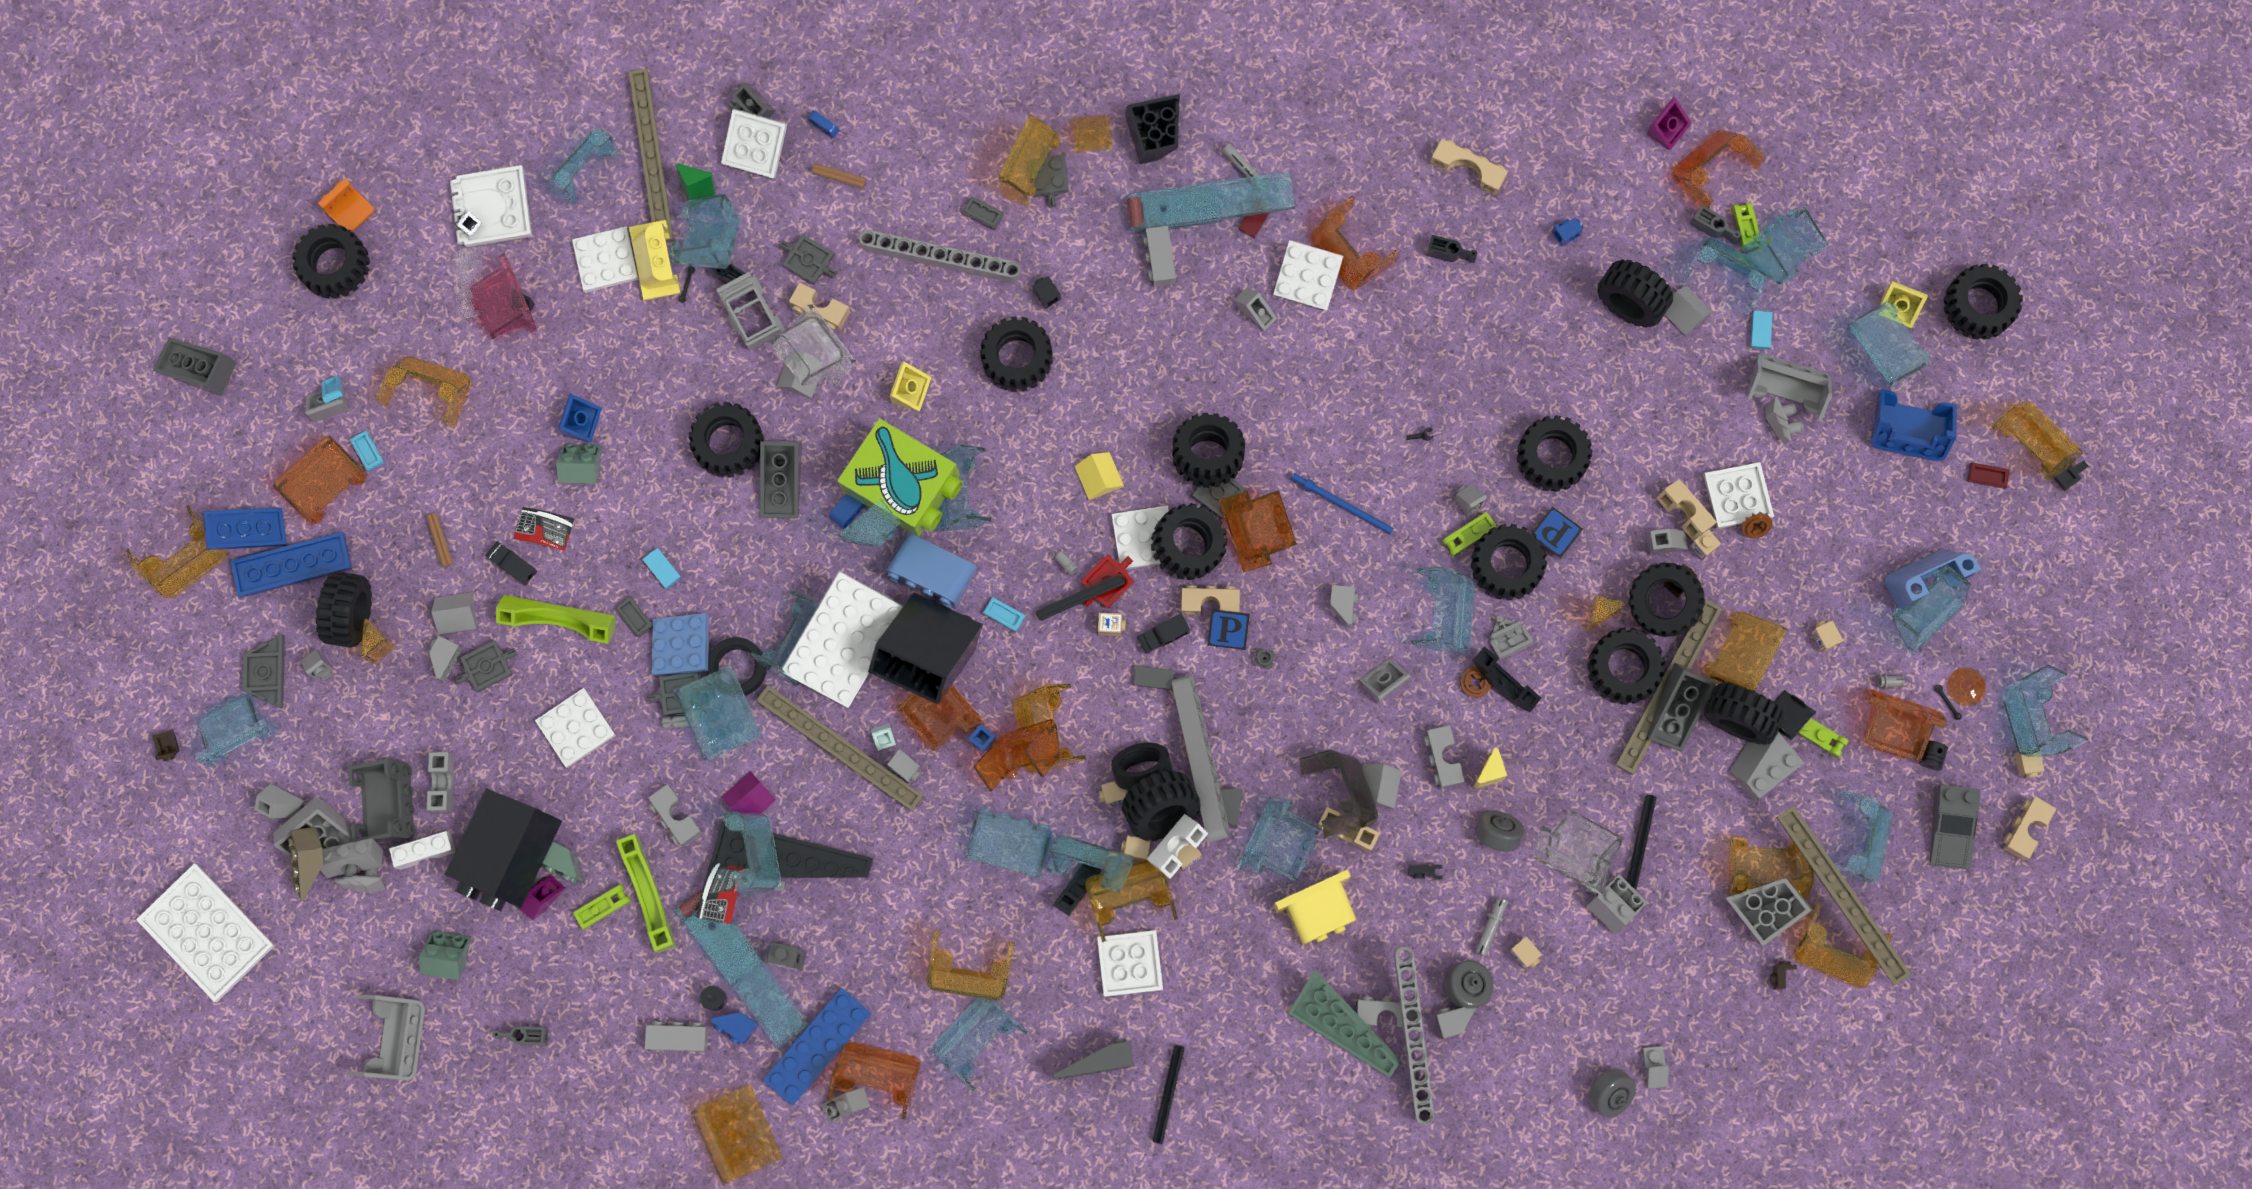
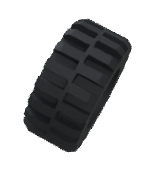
M322 224L317 226L318 229L314 230L311 228L306 236L303 234L300 237L301 242L296 243L294 247L297 251L293 252L292 259L295 262L292 264L297 277L309 290L317 296L321 295L323 298H329L331 295L333 299L340 298L341 294L344 297L350 295L349 291L352 289L355 292L359 289L357 285L359 283L363 284L366 280L363 277L364 274L368 275L369 268L366 265H370V259L364 244L350 229L347 230L341 225L328 224L325 227ZM332 248H342L346 251L345 262L339 270L331 274L317 273V261L325 251Z
M1628 259L1613 262L1597 286L1598 296L1602 303L1609 308L1608 310L1615 313L1620 319H1624L1625 322L1632 323L1638 327L1647 328L1657 325L1673 303V292L1663 277L1661 278L1657 272L1650 270L1646 265L1643 266L1639 262H1632V260Z
M1976 264L1969 269L1966 268L1952 281L1946 290L1947 295L1944 297L1943 303L1947 304L1944 307V312L1949 314L1947 318L1949 323L1953 322L1955 324L1953 327L1955 330H1962V335L1966 337L1973 335V339H1979L1982 336L1985 340L1990 339L1992 336L2000 335L2017 319L2022 309L2020 303L2023 301V295L2019 294L2021 291L2020 285L2014 283L2016 279L2013 276H2008V271L2005 269L1999 270V266L1996 265L1989 267L1988 264H1981L1980 266ZM1973 288H1981L1990 292L1998 304L1997 314L1983 315L1975 311L1969 303L1968 291Z
M1017 316L1011 317L1009 321L1006 318L1001 319V324L997 325V323H994L991 326L992 330L986 331L984 334L985 339L981 342L980 356L985 374L988 378H991L993 384H999L1003 390L1010 388L1011 392H1017V389L1022 388L1023 392L1028 391L1027 387L1029 386L1035 388L1038 386L1037 382H1043L1046 378L1045 374H1049L1051 370L1050 365L1053 362L1050 338L1046 335L1042 326L1038 327V323L1034 320L1031 323L1028 322L1026 317L1017 320ZM1014 340H1022L1029 343L1034 349V358L1029 364L1021 368L1005 366L999 359V351L1006 343Z
M718 402L713 404L714 407L711 409L709 407L704 408L705 412L702 415L698 413L695 417L697 422H692L690 426L692 432H689L688 437L690 449L699 465L703 469L705 468L708 473L712 475L715 473L718 477L722 478L724 475H727L728 478L734 477L735 473L739 475L745 474L743 470L746 468L751 470L754 467L752 463L754 461L758 462L760 459V441L764 440L762 429L755 416L747 408H742L737 403L733 406L730 402H724V405L720 406ZM725 425L739 427L744 434V438L736 451L721 455L711 450L709 441L712 434L718 428Z
M1202 413L1201 416L1196 414L1192 416L1191 420L1189 418L1184 420L1183 425L1178 426L1173 437V465L1176 467L1178 474L1183 475V479L1187 482L1192 481V485L1199 486L1200 484L1204 488H1209V485L1219 487L1220 483H1229L1230 477L1234 479L1243 466L1245 454V439L1241 429H1237L1238 425L1234 421L1229 422L1228 417L1223 416L1222 418L1217 413H1213V415ZM1202 441H1213L1220 444L1226 452L1219 458L1208 460L1195 455L1191 448Z
M1555 415L1553 419L1550 416H1546L1542 421L1536 420L1532 426L1526 429L1517 448V463H1520V472L1525 473L1524 478L1527 481L1531 479L1534 482L1533 486L1537 488L1540 485L1543 486L1545 491H1549L1552 488L1554 492H1557L1561 488H1564V490L1569 489L1571 485L1577 484L1584 476L1591 463L1590 459L1593 450L1590 449L1592 445L1591 440L1586 438L1588 433L1586 430L1581 431L1579 429L1581 426L1579 423H1571V419L1568 417L1562 420L1561 416ZM1545 439L1561 440L1569 447L1572 453L1571 462L1568 466L1559 469L1546 466L1537 454L1539 443Z
M1190 503L1188 506L1181 504L1177 508L1173 507L1165 513L1156 524L1155 531L1151 537L1153 540L1151 549L1156 552L1153 555L1155 561L1159 560L1161 562L1159 566L1162 570L1164 568L1169 570L1167 574L1171 576L1176 574L1177 578L1182 580L1187 577V580H1194L1196 577L1202 578L1207 573L1209 574L1221 562L1222 557L1226 553L1225 547L1228 545V539L1224 538L1227 532L1225 528L1221 527L1223 523L1221 519L1217 520L1214 517L1216 514L1212 510L1210 513L1206 511L1207 507L1201 505L1197 508V505ZM1189 527L1196 530L1202 536L1205 551L1201 556L1190 557L1178 550L1173 538L1174 531L1177 528Z
M1502 524L1499 528L1493 527L1488 533H1484L1477 543L1471 557V569L1474 571L1472 575L1474 579L1478 580L1477 585L1480 588L1484 587L1486 589L1485 593L1489 596L1492 593L1496 595V599L1500 600L1502 597L1506 598V600H1513L1515 597L1520 599L1525 594H1530L1543 578L1545 568L1547 567V561L1545 560L1547 556L1546 550L1542 549L1543 543L1541 540H1536L1537 535L1534 532L1531 534L1527 532L1528 528L1524 526L1521 529L1517 528V524H1511L1510 527H1506V524ZM1503 546L1518 549L1524 555L1527 562L1525 572L1517 578L1501 576L1494 570L1491 564L1493 552Z
M1663 562L1657 565L1653 564L1645 571H1641L1637 579H1634L1633 586L1629 591L1630 600L1628 601L1632 616L1644 630L1662 637H1675L1688 632L1690 628L1698 623L1700 616L1702 617L1705 606L1704 589L1698 578L1687 568L1675 563ZM1662 582H1673L1679 585L1685 594L1683 610L1671 618L1657 616L1649 606L1648 599L1651 590Z
M334 572L324 581L317 602L318 607L316 608V631L318 638L324 644L352 648L359 645V642L363 640L369 624L372 606L371 585L369 580L363 575Z
M1619 628L1618 631H1610L1597 642L1589 655L1587 670L1590 671L1588 675L1589 680L1594 682L1593 688L1602 693L1600 696L1604 699L1606 697L1610 698V702L1616 703L1618 701L1621 702V705H1627L1631 702L1635 704L1640 700L1646 699L1657 689L1665 673V668L1663 667L1665 657H1661L1662 649L1660 646L1656 647V640L1653 637L1649 639L1646 637L1647 633L1644 631L1638 633L1635 628L1630 630ZM1625 649L1639 656L1643 663L1644 672L1638 681L1624 683L1613 676L1609 669L1608 661L1615 651Z
M1719 683L1714 687L1704 708V716L1711 724L1730 735L1751 743L1767 745L1774 741L1784 719V711L1774 701L1762 694L1756 693V691L1732 683Z
M1169 770V772L1160 771L1158 774L1153 773L1147 778L1144 777L1138 784L1135 783L1131 790L1127 791L1122 802V812L1136 837L1145 841H1158V839L1163 840L1184 814L1193 820L1197 818L1201 803L1187 775L1174 770Z

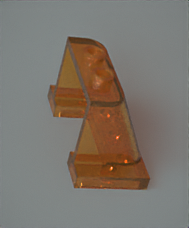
M1279 490L1254 499H1250L1248 491L1219 500L1243 573L1271 565L1270 554L1297 545Z
M953 684L939 705L911 692L896 707L906 719V723L915 729L918 737L923 742H926L932 751L938 750L959 731L962 730L964 733L976 730L980 724L982 726L985 724L984 720Z
M1868 687L1864 691L1865 699L1869 705H1872L1863 736V742L1875 746V749L1878 751L1886 752L1887 750L1893 752L1899 758L1904 759L1906 756L1921 761L1934 726L1941 728L1946 726L1947 720L1942 711Z

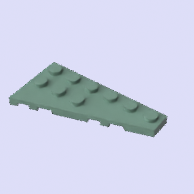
M1314 970L1288 1014L1390 1078L1401 1060L1327 981Z

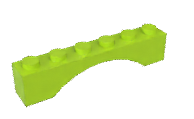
M506 595L502 597L496 606V623L514 627L526 624L558 625L577 631L590 641L606 644L609 643L615 633V615Z
M633 834L617 840L621 857L631 877L643 911L654 952L661 953L677 947L639 836Z

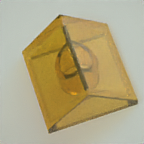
M1109 114L1072 118L1076 153L1112 150Z
M1596 595L1590 603L1585 630L1588 632L1618 614L1626 605L1624 601Z
M364 619L361 657L371 664H377L396 645L379 626L369 619Z

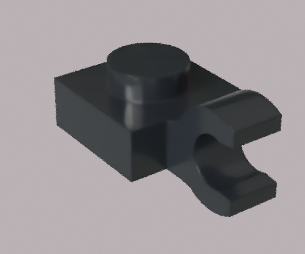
M2082 461L2074 468L2068 464L2052 477L2066 491L2082 479L2078 474L2089 466L2085 461Z
M1442 865L1409 866L1408 876H1413V879H1425V875H1430L1434 880H1441L1443 876H1437L1435 870L1442 869Z

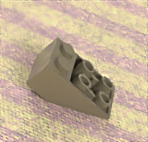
M315 827L292 830L291 839H288L289 850L292 854L289 855L290 866L293 869L290 872L291 882L294 883L295 894H299L301 901L305 900L323 866L322 846Z

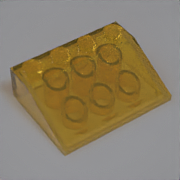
M751 1085L698 1106L691 1112L723 1186L783 1158Z

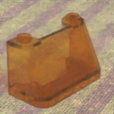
M329 435L321 439L274 482L273 488L312 526L322 521L324 515L322 509L348 485L363 484L369 474Z

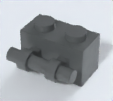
M743 83L731 95L737 104L730 101L727 105L731 109V113L733 109L741 111L744 109L745 112L765 118H770L775 113L773 107L757 89L748 83Z

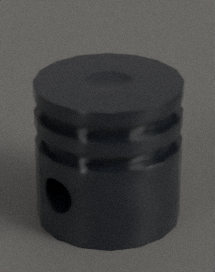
M1926 740L1919 764L1932 770L1941 771L1944 765L1943 761H1945L1948 752V746L1940 742Z
M708 986L701 992L700 1002L706 1009L719 1011L726 1005L727 995L721 988Z

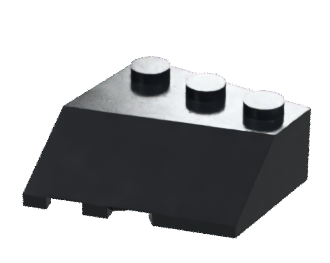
M1180 94L1127 105L1125 117L1140 164L1157 161L1178 149Z

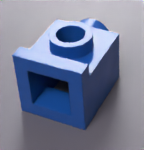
M1573 218L1570 221L1566 219L1559 226L1558 224L1554 225L1552 233L1560 245L1564 246L1581 236L1583 225L1579 219Z
M980 724L968 740L977 749L984 752V750L988 751L997 739L994 734Z

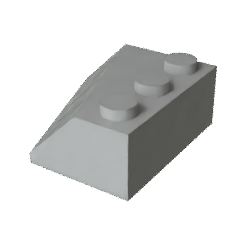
M1778 732L1774 741L1770 744L1763 745L1748 742L1729 772L1755 802L1804 764V762Z
M317 796L273 832L274 846L288 857L292 855L288 845V839H291L292 830L315 827L322 849L352 842L351 826L346 819Z
M1787 878L1726 898L1762 946L1768 944L1813 910Z

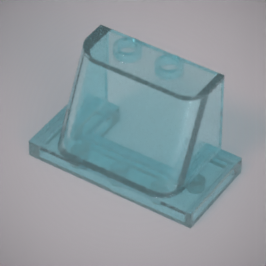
M244 694L237 698L232 697L226 700L225 704L220 707L210 708L207 711L208 713L196 720L205 750L195 754L194 757L198 763L211 768L228 759L226 753L256 737L264 740L278 733L280 729L277 724L266 718L263 719L252 695Z
M1269 797L1238 868L1261 874L1265 868L1288 880L1297 882L1301 871L1306 867L1309 853L1315 847V840L1321 828L1291 813L1292 801Z
M1061 835L1054 840L1051 846V858L1046 868L1047 872L1064 877L1072 861L1100 868L1103 870L1104 875L1101 887L1120 893L1134 862V856Z

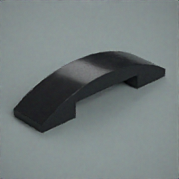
M1484 646L1473 659L1479 672L1506 699L1525 711L1531 712L1541 697L1528 685L1523 687L1497 663L1498 658Z
M1096 844L1070 883L1056 899L1053 906L1070 916L1092 887L1112 857V854Z

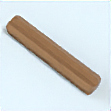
M817 163L812 168V173L859 188H863L866 180L861 176Z
M435 513L429 514L426 518L441 565L443 567L451 566L453 562L438 516Z

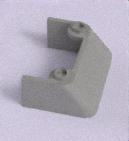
M1758 354L1748 386V399L1751 400L1753 396L1761 397L1765 396L1766 393L1803 403L1805 411L1810 414L1817 413L1818 421L1822 422L1833 395L1832 379L1825 372L1767 354Z
M357 995V999L374 1001V1014L379 1018H385L380 1057L368 1059L364 1066V1072L346 1071V1075L406 1081L413 1079L417 1071L425 1013L424 1004L421 1001L378 995Z

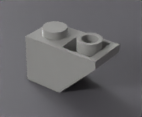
M1675 529L1650 531L1646 536L1649 555L1688 550L1685 531Z
M1332 585L1329 608L1346 628H1351L1352 623H1356V612L1353 611V606L1357 604L1358 593H1355V587Z
M315 649L301 660L305 672L319 682L328 679L332 675L331 672L335 670L324 654L318 649Z
M269 784L257 795L254 810L271 819L290 818L303 808L304 801L273 784Z
M1449 1007L1439 1010V1014L1435 1016L1441 1039L1462 1034L1476 1008L1458 1007V1009L1451 1011Z
M863 1087L823 1103V1107L828 1121L831 1123L870 1107Z

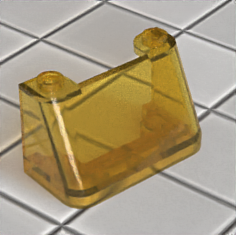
M1741 610L1733 615L1730 621L1733 625L1727 639L1713 663L1708 662L1704 672L1716 682V685L1719 683H1732L1755 691L1784 638L1787 628Z
M1741 836L1730 837L1728 842V889L1730 896L1787 878L1805 900L1809 897L1815 881L1814 871L1793 841L1787 845L1786 849L1748 847L1747 839Z

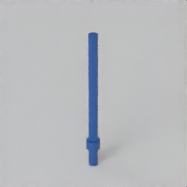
M1296 473L1292 475L1291 480L1302 485L1303 489L1320 495L1391 535L1393 527L1315 485V482L1309 478L1306 480Z

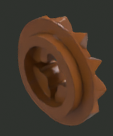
M1758 512L1756 515L1752 513V516L1746 517V521L1742 523L1741 530L1748 538L1762 537L1771 529L1772 519L1767 513Z
M1477 667L1467 669L1461 677L1462 691L1468 696L1475 698L1485 696L1491 688V685L1482 676ZM1472 677L1475 678V680L1483 679L1479 683V688H1477V686L1469 687L1473 682Z

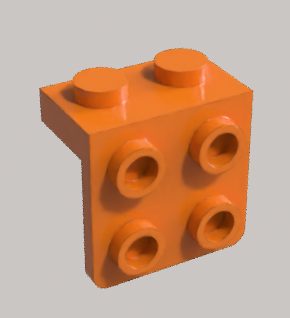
M346 178L338 182L334 189L322 196L318 202L320 207L338 225L344 226L352 232L375 212L374 207L355 190Z

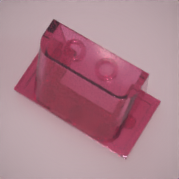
M505 253L498 255L502 267L470 287L474 297L471 300L475 311L480 310L481 315L478 318L482 327H487L492 339L528 326L531 334L538 331Z

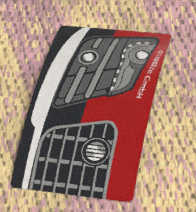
M523 507L513 539L565 551L574 518Z
M711 862L704 883L697 918L731 924L739 888L745 872L744 868Z

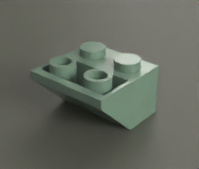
M574 443L564 445L556 462L558 483L596 484L600 476L602 445H576Z
M552 842L542 863L544 864L543 869L559 875L561 872V877L575 884L577 880L583 883L584 876L576 853Z
M432 931L419 956L420 974L459 980L466 966L471 937Z

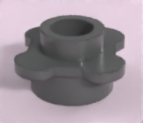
M1259 648L1257 650V659L1254 660L1255 666L1271 669L1275 653Z

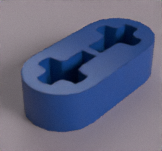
M814 110L807 116V120L831 138H834L840 131L835 124Z

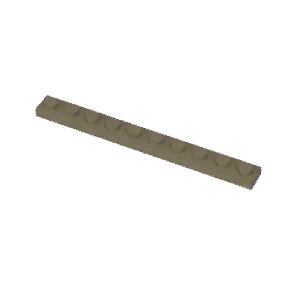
M647 68L629 71L651 221H667L670 239L666 240V242L674 241L649 73Z
M1705 599L1702 617L1700 616L1698 623L1690 628L1682 640L1660 685L1654 692L1615 765L1631 775L1635 773L1652 741L1648 739V735L1666 679L1674 663L1691 668L1723 609L1722 607Z
M767 685L756 700L913 812L923 799V794L769 685Z
M1793 806L1778 815L1776 818L1892 985L1895 986L1912 975Z

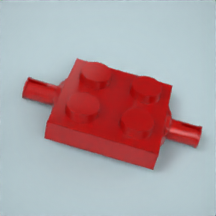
M1107 554L1081 582L1089 588L1121 574L1124 577L1125 584L1083 603L1088 607L1096 599L1109 609L1135 583L1126 570L1133 560L1127 556L1121 563H1118Z

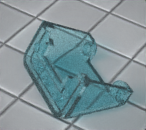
M596 128L588 132L547 178V185L550 190L573 206L578 200L574 193L577 186L571 181L594 155L602 160L605 156L615 158L620 151L613 137L602 128Z
M1886 301L1848 323L1847 328L1852 336H1856L1857 342L1865 350L1891 390L1930 365L1929 359L1931 357L1926 349L1921 350L1896 314L1899 311L1893 302L1889 304Z
M724 813L726 827L733 832L740 831L744 838L749 869L739 871L736 874V892L745 897L776 890L781 884V877L769 817L763 813Z

